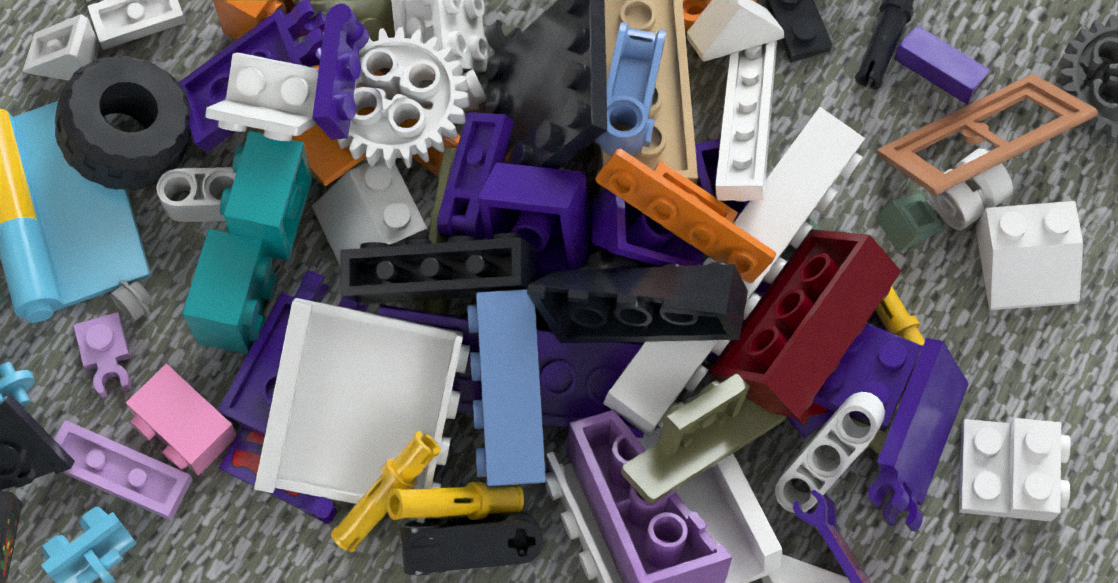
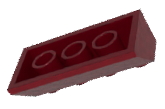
M811 229L742 324L740 340H731L709 370V373L721 383L737 373L750 386L745 398L769 413L799 419L803 412L812 405L815 395L828 376L837 369L840 359L851 343L862 333L867 320L876 307L887 297L892 284L901 273V270L869 234Z

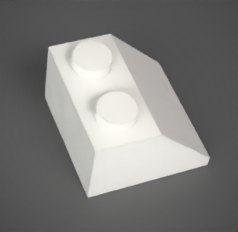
M380 157L373 167L369 166V163H365L349 170L312 205V209L340 267L341 250L360 249V244L381 242L387 243L389 247L403 246L406 240L429 239L428 229L396 164H394L392 169H388L384 157Z
M1075 201L985 208L975 229L989 310L1079 303L1083 240Z

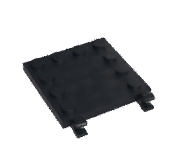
M557 0L523 32H521L520 28L516 27L507 36L503 34L502 21L498 19L488 27L486 39L495 54L490 58L486 67L488 98L485 104V112L489 114H505L514 121L503 163L559 169L607 131L605 0Z

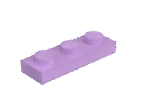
M64 420L54 439L75 460L71 469L61 473L172 521L193 480L191 475L66 420Z

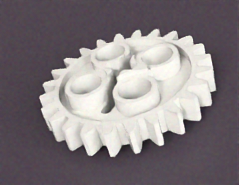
M398 27L394 38H388L384 28L379 30L378 41L373 42L369 38L368 43L359 50L361 74L359 79L355 81V117L350 121L348 138L337 139L339 147L343 149L350 145V152L355 160L366 152L369 166L372 167L380 157H384L388 169L393 168L396 158H402L406 167L410 168L412 165V155L418 154L421 159L428 162L429 154L427 149L431 146L440 152L445 151L442 137L446 136L452 139L458 137L453 123L464 124L466 118L464 111L460 108L469 107L468 94L465 93L469 89L466 76H461L463 69L460 60L452 61L451 48L446 47L439 51L438 38L435 36L424 44L421 30L418 29L410 39L405 38L402 27ZM378 69H391L390 72L386 75H373L374 72H376ZM423 80L434 81L426 88L415 87L417 83ZM362 108H376L374 112H372L369 115H357V113ZM404 120H418L417 124L413 127H399Z

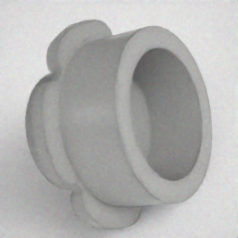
M124 280L119 281L120 287L110 294L117 308L131 322H135L143 315L148 317L150 315L148 305L152 303V298L146 289L137 281L130 285Z

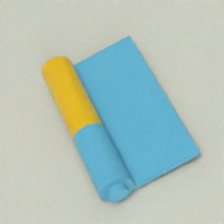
M58 101L12 117L6 110L0 109V259L15 315L20 318H26V321L31 323L45 321L53 316L54 311L114 291L120 287L118 282L121 280L128 282L130 285L134 281L139 282L152 277L127 189L115 190L91 182L82 177L64 159L55 138L54 123Z

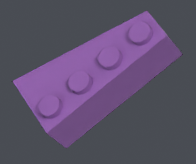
M615 410L571 422L566 452L622 582L725 583L732 556L722 544L717 545L706 531L707 525L696 511L691 512L677 495V489L655 504H649L621 474L623 465L646 451V449Z

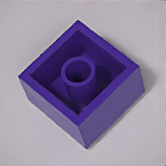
M496 162L478 197L486 240L493 239V235L499 233L521 234L522 239L537 247V274L547 275L557 270H574L578 267H584L594 245L591 242V214L585 173Z

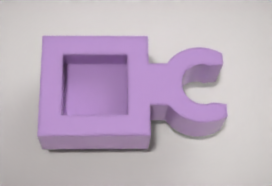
M119 313L74 324L84 368L86 371L98 368L94 375L93 384L100 397H107L105 383L111 377L120 378L123 389L125 391L130 390L131 379L126 370L118 363L131 359Z

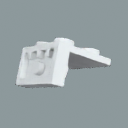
M391 0L395 34L398 27H402L405 38L410 39L417 29L421 30L424 44L435 36L438 38L439 51L450 47L453 55L452 61L460 60L463 71L474 69L477 73L486 71L489 44L484 36L482 16L485 10L483 0Z
M238 52L232 55L226 100L207 107L205 117L219 120L218 127L225 130L244 132L248 126L263 129L264 137L280 141H291L292 135H301L306 130L317 125L312 115L319 69Z

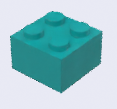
M249 131L245 146L239 145L235 151L232 169L236 176L232 188L226 187L222 194L220 215H223L225 218L227 232L263 240L268 257L289 261L312 182L304 142L274 140L264 137L263 133Z
M208 229L182 313L197 344L248 355L253 342L258 339L260 331L266 322V317L262 316L265 301L273 300L278 285V275L274 274L272 258L268 257L263 240Z

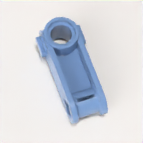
M625 22L620 23L606 85L607 131L595 140V143L600 144L601 149L610 156H612L616 149H622L633 156L637 152H641L643 146H650L655 119L649 118L661 63L666 30L660 29L657 33L629 28L628 23ZM618 123H624L629 125L632 129L628 131H619L616 130L613 127V125Z

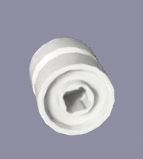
M978 148L957 163L956 168L989 151ZM1001 163L936 196L927 191L933 208L950 227L961 231L980 218L985 208L995 207L1012 195L1013 184L1007 170Z

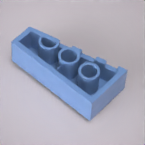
M527 290L476 293L477 304L468 305L469 334L479 333L480 352L470 353L472 381H481L482 400H473L475 429L484 428L485 448H476L477 477L487 476V486L545 483L535 305L528 296Z

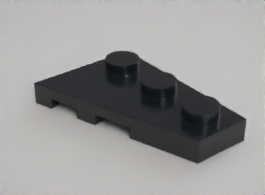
M10 393L0 400V491L13 486L19 488L32 483L35 478L52 472L58 474L72 468L75 460Z

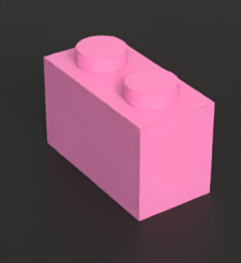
M167 363L126 402L134 415L129 421L131 425L148 441L156 436L167 447L162 453L177 469L183 471L188 466L197 476L238 436L233 425Z

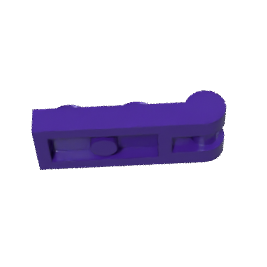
M345 4L333 6L326 15L312 115L313 120L331 140L347 139L349 136L350 121L354 119L356 113L354 100L355 81L359 79L361 74L359 50L369 40L368 31L361 22L356 20L353 11Z
M467 112L466 121L462 129L437 217V230L441 236L454 237L462 233L465 236L475 237L477 240L485 239L478 197L496 162L503 163L514 125V121L507 115ZM464 204H469L466 215H462Z

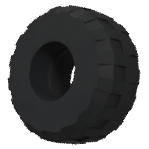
M131 56L103 57L93 60V62L75 71L61 92L54 123L57 145L60 147L67 163L77 170L82 177L103 185L105 188L139 190L153 184L156 185L164 173L179 166L191 140L192 133L189 127L190 108L186 91L169 72L147 60H140ZM122 113L135 118L143 125L145 130L140 132L117 130L108 124L103 117L109 114Z

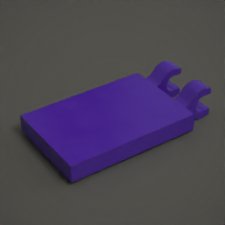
M309 0L299 2L287 15L282 10H277L178 82L188 95L190 108L189 127L195 145L207 153L236 132L219 128V120L205 117L207 107L226 100L232 55L238 52L307 67L319 66L326 19L322 12L312 17L315 12ZM306 36L304 40L299 43L298 38Z
M307 270L294 297L281 292L260 331L258 339L255 340L217 410L227 420L265 437L292 302L295 298L321 303L329 289V285L323 283L325 280L324 276ZM342 297L338 307L366 312L369 304H359Z
M925 339L877 460L881 470L876 481L872 483L868 491V498L876 507H880L882 499L887 493L893 492L891 499L883 508L882 515L888 525L894 526L897 516L902 512L908 511L909 514L905 524L910 531L914 532L920 528L923 521L922 513L917 505L922 506L969 385L946 344L941 340Z

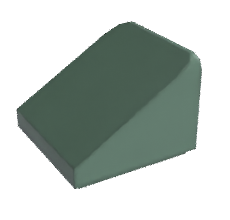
M921 193L892 200L876 216V220L897 252H902L944 229Z

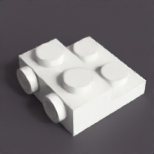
M1014 418L1011 423L964 419L961 423L959 513L1053 521L1060 514V508L1066 509L1068 507L1070 499L1069 481L1061 480V463H1067L1070 456V437L1061 435V422Z

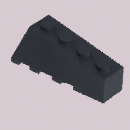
M713 262L708 265L695 266L666 264L662 267L636 268L625 265L613 269L578 267L574 270H557L529 284L527 294L560 344L740 340L748 289L735 264Z

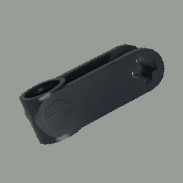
M522 512L491 514L482 520H472L468 517L447 519L425 518L424 523L417 522V519L400 524L404 573L409 575H431L451 570L524 564L537 558L543 548V537L539 523L533 516ZM520 528L525 529L527 536H529L525 540V546L522 547L516 546L515 540L512 539L516 536V530Z

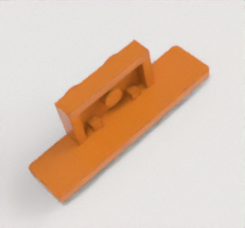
M616 149L595 178L598 184L716 262L735 264L741 278L748 283H753L773 262L776 256L774 250L733 224L738 214L737 211L722 201H717L716 197L661 161L652 170L622 149Z

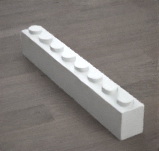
M819 107L765 180L764 200H750L733 223L776 252L773 262L753 283L743 280L748 289L744 320H746L761 299L755 293V290L763 279L772 284L787 263L786 260L780 257L787 246L790 244L797 249L813 226L807 223L806 220L814 209L823 214L838 193L837 190L831 187L838 176L841 175L848 179L863 158L856 151L865 138L821 107ZM708 257L703 265H708L709 263H713L716 261ZM730 340L645 342L610 389L603 404L611 410H615L622 418L647 436H650L657 425L663 428L662 419L664 415L677 404L675 400L683 389L686 388L691 393L696 389L708 372V369L702 366V363L712 351L719 356Z

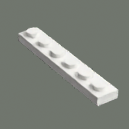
M777 40L730 54L716 177L717 201L735 200L743 202L748 200H764Z

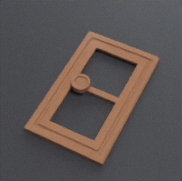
M1031 74L877 149V152L881 159L936 196L1098 116V111L1082 100ZM1027 98L1059 116V118L1010 142H1006L990 132L987 124L978 123ZM963 130L964 142L967 144H979L987 141L997 147L945 174L914 154Z

